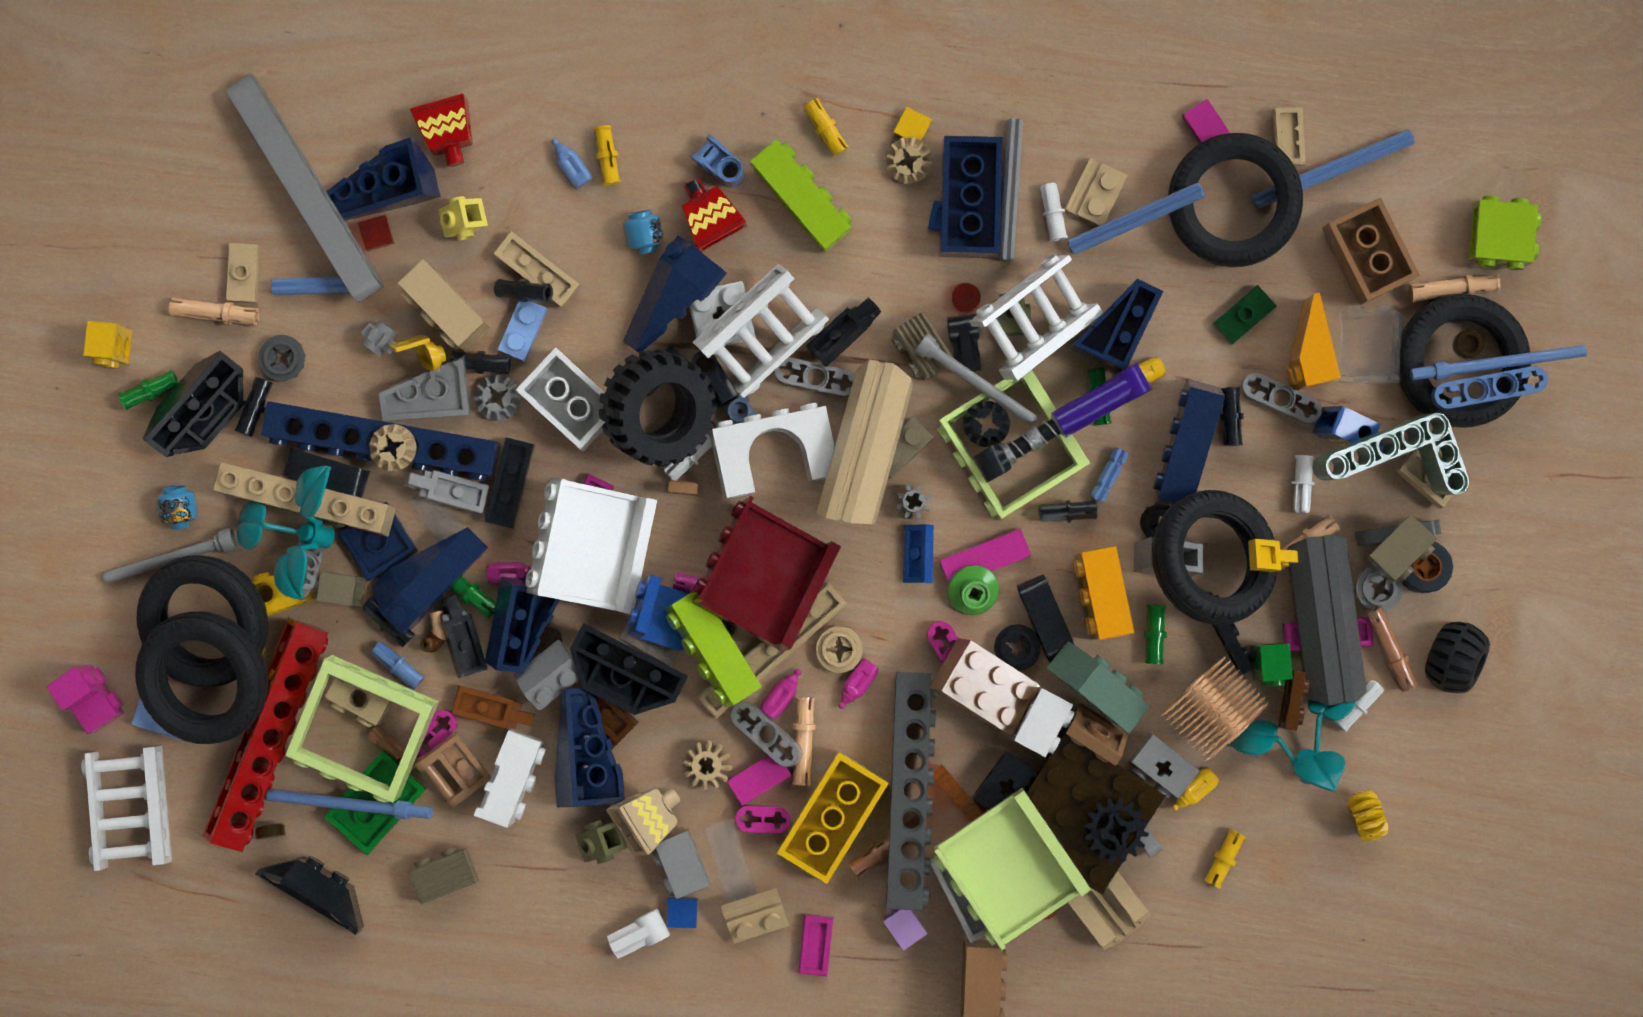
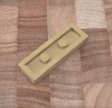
M512 231L493 253L523 278L528 279L530 283L550 284L553 288L551 300L562 308L580 287L579 283Z

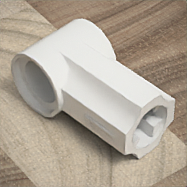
M654 909L636 918L633 923L607 935L613 953L619 959L645 945L648 947L670 936V933L658 909Z

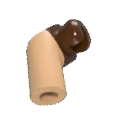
M443 610L429 613L432 630L420 642V647L424 652L434 653L446 641L440 618L441 615H444Z

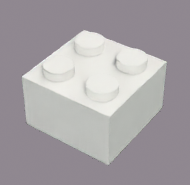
M1039 687L1010 738L1046 757L1048 752L1053 754L1061 739L1057 737L1061 727L1067 728L1074 716V712L1071 711L1073 704Z

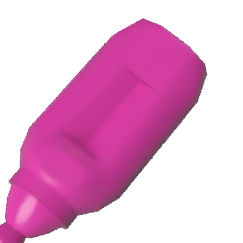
M521 562L489 564L487 566L488 583L500 585L501 577L526 580L527 573L532 567Z
M865 658L859 661L844 682L843 692L841 693L842 702L838 704L839 708L844 709L846 704L854 702L855 699L863 696L878 674L879 668Z
M796 669L794 674H790L776 682L763 700L760 710L774 720L778 718L796 694L798 676L801 675V671Z

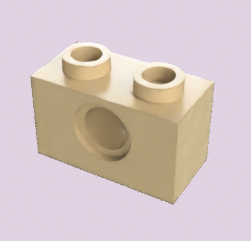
M337 677L325 698L332 701L330 703L332 708L342 713H346L347 710L357 715L355 720L367 727H371L372 724L375 726L381 725L393 704L388 699ZM358 690L363 691L367 697L366 703L362 707L354 702V694Z

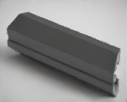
M1333 534L1306 538L1288 546L1287 550H1295L1298 553V563H1289L1302 668L1303 672H1306L1305 679H1309L1307 696L1310 700L1326 705L1355 702L1367 690L1346 537Z

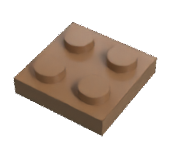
M1081 703L1074 710V716L1066 732L1075 744L1086 746L1101 761L1110 762L1115 766L1123 756L1129 734Z

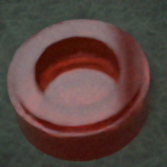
M959 284L952 292V305L959 312H972L980 303V292L973 284Z

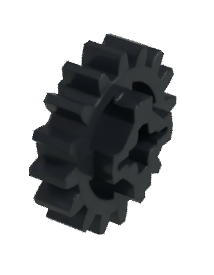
M1109 797L1105 798V806L1096 802L1094 805L1097 812H1087L1091 822L1083 823L1084 827L1090 829V832L1084 835V839H1092L1093 841L1089 849L1095 850L1099 848L1097 856L1102 859L1107 853L1110 862H1114L1118 855L1121 861L1125 862L1127 853L1136 857L1137 853L1134 848L1136 846L1144 848L1145 844L1140 839L1141 837L1149 836L1148 832L1142 830V826L1147 825L1148 821L1139 819V816L1143 813L1142 809L1139 808L1133 811L1134 802L1132 801L1127 802L1124 806L1123 798L1117 797L1115 804L1112 803ZM1117 810L1127 812L1132 819L1122 820ZM1105 814L1106 819L1101 827H1097L1099 819ZM1113 820L1119 826H1123V829L1118 831V839L1114 834L1109 833V830L1113 828ZM1135 832L1132 841L1127 845L1126 839L1129 834ZM1099 840H1111L1115 849L1105 847Z

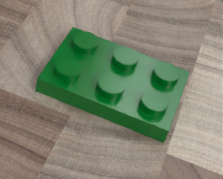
M381 751L362 774L391 786L399 763L385 751ZM409 774L401 796L393 803L407 801L414 805L427 788L413 775ZM349 788L342 795L344 798L378 801L373 798L374 794L365 790L355 791ZM331 808L324 816L366 855H369L400 820L395 818L394 815L336 808Z

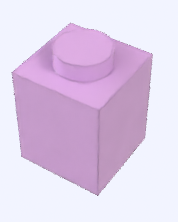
M886 909L884 911L886 916L882 918L883 922L903 951L927 934L926 928L913 910Z

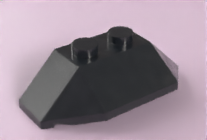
M221 350L194 364L156 407L142 439L165 457L205 449L242 407L243 368Z
M585 623L582 624L570 648L582 689L634 715L676 702L688 678V675Z
M304 856L265 866L257 870L255 875L344 927L351 933L356 935L362 931L364 924L355 888L348 883L350 879L338 871L331 873L323 868L325 864L313 856L308 858Z

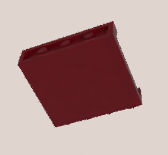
M749 496L742 502L739 500L731 512V516L734 519L730 527L725 526L718 538L721 545L717 553L714 551L711 553L705 564V567L708 568L705 577H700L694 585L692 593L695 596L692 603L774 648L785 652L792 648L841 546L832 541L828 543L820 541L752 503L754 498Z

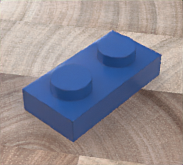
M904 525L903 583H933L934 525Z

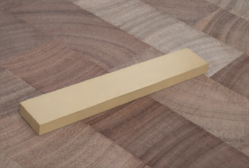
M829 582L820 589L790 650L782 652L761 641L743 656L758 681L764 678L847 605ZM710 685L697 698L717 719L727 709L716 701L712 693L714 688Z

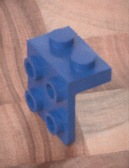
M649 575L640 581L637 586L635 598L638 599L635 609L631 610L628 617L627 625L630 628L627 636L675 651H681L684 649L681 643L683 638L677 629L674 630L669 625L666 619L667 612L665 608L682 599L688 593L660 585L662 578Z

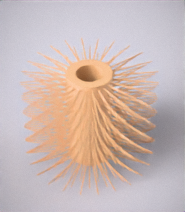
M1226 657L1215 663L1204 675L1201 674L1164 712V715L1179 704L1175 711L1173 710L1168 716L1167 721L1186 705V708L1170 724L1172 725L1176 720L1181 719L1185 714L1187 715L1181 720L1179 725H1176L1174 730L1177 726L1178 728L1182 726L1194 714L1196 715L1189 723L1187 722L1180 734L1195 722V725L1183 737L1184 739L1190 733L1192 734L1197 730L1188 740V742L1190 740L1192 742L1205 730L1206 732L1195 741L1196 743L1193 747L1204 739V742L1195 753L1203 746L1206 747L1200 755L1201 757L1213 748L1214 750L1210 755L1208 754L1207 760L1236 739L1267 706V704H1263L1258 709V704L1263 702L1261 698L1251 707L1260 693L1252 700L1249 698L1256 688L1245 696L1243 694L1246 690H1249L1252 684L1249 687L1246 686L1236 696L1234 695L1242 688L1246 680L1231 693L1228 692L1243 677L1241 675L1236 681L1234 680L1228 685L1234 675L1238 674L1239 670L1236 674L1235 672L1220 684L1224 677L1226 678L1233 669L1232 666L1218 678L1219 674L1225 670L1231 661L1227 662L1207 679L1208 675H1211L1221 662L1223 663Z

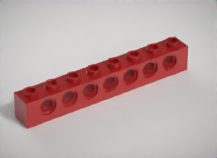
M288 617L267 670L268 690L264 706L253 724L242 733L202 836L209 843L242 853L245 845L250 843L253 836V824L264 808V796L274 783L275 775L273 773L277 763H280L284 758V745L288 736L292 735L295 730V717L299 708H302L307 698L306 689L309 682L316 676L318 669L317 661L320 654H323L327 648L328 632ZM301 647H305L304 656L300 659H295L296 651ZM294 674V682L290 686L285 687V679L289 675ZM279 702H284L283 710L280 713L274 714L275 705ZM273 729V736L269 740L263 741L264 733L267 730ZM258 757H263L261 765L257 768H252L253 761ZM252 784L251 791L247 795L241 796L242 789L246 785ZM236 812H241L240 819L235 823H230L232 815Z

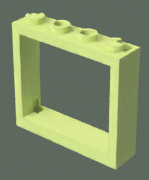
M1032 370L1019 380H1003L994 386L1004 392L1021 381L1046 421L1051 420V412L1057 410ZM982 393L938 421L941 427L937 431L945 443L951 442L956 452L952 453L956 462L961 468L966 466L971 474L968 478L971 486L976 493L982 491L987 499L983 503L992 518L997 515L999 520L1090 464L1074 436L1070 435L1065 438L1060 434V438L1057 439L1073 464L1003 507L989 484L986 483L971 455L951 425L965 416L973 404L984 400L989 401L991 398Z
M331 655L325 658L285 756L292 758V762L300 767L309 768L310 766L319 770V774L325 778L332 780L337 778L347 782L346 786L355 791L365 790L374 794L373 798L380 802L393 803L402 794L439 701ZM330 675L420 713L391 786L302 748Z

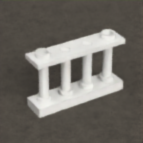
M1052 254L1041 261L1042 266L993 304H986L976 311L977 316L969 321L972 327L987 326L1006 356V364L999 369L1004 380H1019L1103 314L1098 304H1085V302L1080 301L1061 268L1072 260L1069 255ZM1050 276L1053 277L1071 307V314L1064 319L1059 318L1040 286ZM1028 293L1032 294L1050 324L1048 327L1049 331L1043 336L1037 334L1018 302ZM1008 309L1028 340V347L1021 353L1016 352L996 319Z
M777 264L693 341V344L707 358L716 354L738 380L732 386L743 398L754 393L766 377L811 336L821 332L824 324L829 320L817 308L811 313L789 288L794 277L780 264ZM777 295H780L802 320L790 333L768 308V303ZM755 315H759L781 340L769 352L746 328L747 322ZM733 335H738L759 359L747 372L724 347L725 343Z
M162 745L145 747L140 757L99 761V751L85 753L81 769L83 776L87 780L92 847L89 848V861L94 865V871L108 868V860L148 856L149 859H152V865L172 862ZM139 768L145 771L146 783H143L142 786L102 790L100 772ZM144 798V800H147L148 812L145 815L104 819L103 801ZM137 827L150 829V841L147 844L107 848L106 830Z

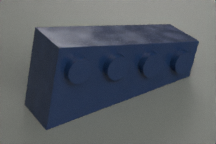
M1186 379L1185 387L1181 390L1178 400L1179 409L1177 417H1174L1171 423L1169 434H1172L1170 443L1165 445L1161 461L1164 462L1162 473L1157 472L1153 489L1157 490L1158 499L1175 503L1184 496L1197 492L1225 399V395L1220 387Z

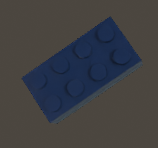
M944 136L942 150L940 257L998 258L1000 254L1003 137Z

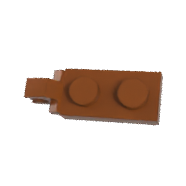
M458 685L451 711L452 714L506 729H516L517 723L531 726L535 718V714L521 710L522 703L516 702L514 699L463 685Z

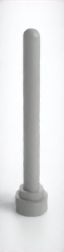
M927 333L915 349L914 353L923 359L925 357L935 359L1027 424L1033 425L1036 423L1037 417L1035 414L939 349L940 345L936 343L937 339Z
M232 528L219 531L218 535H215L212 540L104 572L101 578L104 583H111L160 568L181 557L202 555L215 550L229 553L238 550L237 537Z

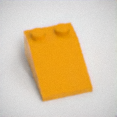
M1320 292L1311 295L1302 303L1289 361L1290 369H1287L1289 384L1298 391L1330 384L1341 378Z

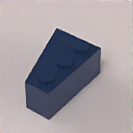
M1136 279L1070 349L1120 373L1126 370L1164 291Z
M501 577L485 662L498 671L524 673L541 641L539 638L547 623L550 624L554 617L552 614L560 601L559 599L526 593V580Z

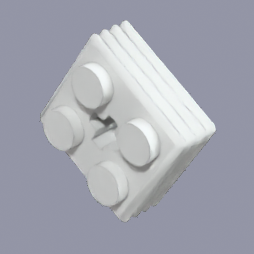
M742 281L716 286L702 302L697 299L689 306L696 339L717 320L713 319V316L717 315V310L723 309L726 312L746 294ZM751 319L747 322L746 328L756 337ZM733 335L725 343V346L743 341L738 335Z

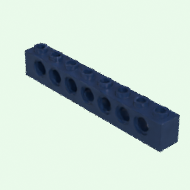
M267 401L261 436L270 438V444L286 446L287 441L298 443V449L315 451V447L318 446L327 448V454L343 456L344 451L355 453V459L372 461L369 443L373 433L384 425L395 423ZM299 420L302 425L301 431L296 435H292L289 426L292 421ZM397 424L408 429L415 438L416 454L411 462L412 469L429 471L430 466L441 468L440 472L457 476L458 471L469 473V479L486 481L487 476L495 477L501 443ZM322 425H328L330 428V435L325 440H320L318 437V429ZM351 430H357L359 434L358 441L353 445H349L346 441L347 433ZM388 436V446L381 453L391 452L397 459L396 449L401 444H404V442L394 443ZM440 444L444 447L445 454L440 460H434L431 456L432 448ZM464 450H471L474 455L473 461L469 465H462L460 454Z

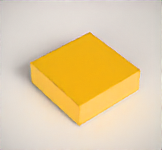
M906 107L893 134L900 138L913 137L922 141L932 119Z

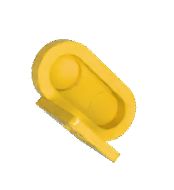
M423 334L388 345L389 349L394 352L415 347L421 365L431 372L440 370L442 362L446 361L443 347L441 345L436 346L433 341H430L429 337Z

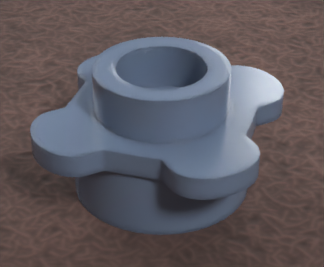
M739 395L738 399L733 400L731 403L727 402L723 406L724 413L729 415L733 425L744 423V417L757 415L756 410L752 409L749 404L748 396L743 398ZM742 409L743 413L738 414L737 410Z

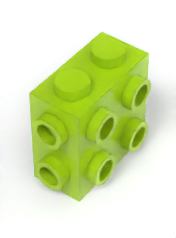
M1483 196L1482 200L1480 199L1475 202L1472 207L1468 261L1477 262V266L1483 268H1493L1495 264L1506 265L1508 270H1524V266L1534 263V259H1537L1539 254V242H1535L1536 230L1540 229L1542 219L1541 213H1538V204H1529V200L1523 198L1511 199V202L1500 201L1498 196Z

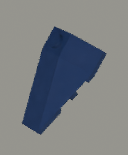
M411 137L384 146L379 150L378 155L370 161L362 163L358 166L359 169L348 178L341 179L326 191L344 221L399 209L440 197L435 170L415 139Z
M677 236L674 241L667 245L665 252L659 258L623 342L638 353L644 351L666 332L669 322L676 317L682 319L688 314L686 310L688 306L697 299L702 302L707 298L727 272L692 244Z
M467 527L390 567L372 587L381 614L401 634L413 629L488 547Z
M582 688L562 689L555 769L557 808L612 804L625 800L623 772L620 764L616 763L612 753V742L610 738H607L603 729V718L595 696Z

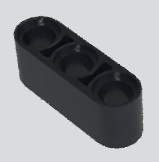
M291 447L289 448L282 476L298 480L300 475L307 469L330 466L331 470L326 489L360 498L363 497L370 471Z
M1042 574L1016 586L1049 663H1051L1067 641L1072 644L1074 642L1045 575Z

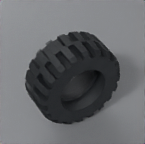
M650 350L640 351L639 357L632 354L625 358L626 364L624 366L618 364L612 370L615 374L612 379L607 377L604 386L607 387L605 394H600L599 402L603 404V409H599V419L606 422L602 425L605 435L610 437V442L614 447L643 464L650 466L655 464L659 467L668 466L669 462L673 464L683 462L684 455L691 457L697 452L696 446L705 443L707 440L705 434L708 430H712L714 425L711 417L716 415V405L712 403V400L716 396L714 389L709 387V378L694 363L664 350H655L654 352ZM670 383L675 393V408L671 418L660 429L644 433L640 424V408L644 398L656 386Z

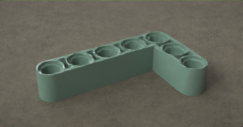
M1441 413L1419 415L1319 455L1312 465L1313 473L1319 480H1339L1418 448L1430 485L1436 494L1442 496L1462 494L1469 485L1468 474L1450 422ZM1429 422L1432 423V432L1429 430ZM1405 431H1406V433L1408 434V441H1407V442H1406L1405 439H1404V432H1405ZM1380 441L1383 444V452L1379 449ZM1439 449H1440L1441 452H1442V459H1441V460H1440L1439 455H1438ZM1355 451L1358 453V457H1359L1357 463H1356V461L1354 460V452H1355ZM1330 461L1333 463L1334 467L1332 473L1329 470ZM1449 477L1451 478V482H1452V483H1451V487H1449V485H1448V478H1449Z

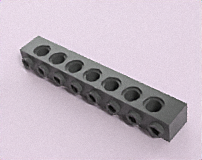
M896 672L886 909L923 911V905H928L929 887H924V875L930 874V857H925V845H931V828L926 827V815L932 816V798H927V786H933L934 769L928 768L929 757H934L935 739H929L930 727H935L936 710H930L931 698H936L937 695L936 692L929 688L933 682L932 673ZM919 696L924 702L923 708L918 711L911 710L907 704L908 698ZM918 725L922 729V737L918 740H911L906 734L907 727ZM907 755H918L921 759V766L915 770L909 769L905 764V757ZM909 783L918 785L920 788L919 797L916 799L907 798L904 794V786ZM912 812L918 816L919 824L916 828L908 829L904 826L902 818L906 813ZM912 842L917 846L918 854L915 858L908 859L902 855L901 847L904 843ZM904 872H912L917 878L916 885L911 889L904 888L900 883V876Z

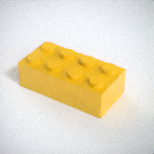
M838 750L778 848L777 854L828 884L889 782Z

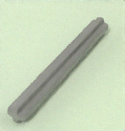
M1010 118L1007 121L1000 254L998 256L999 260L1013 261L1015 255L1023 120L1019 118Z

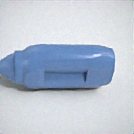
M554 138L551 143L555 145L554 154L556 155L558 166L577 189L582 187L592 179L589 169L576 151L559 143L558 139Z

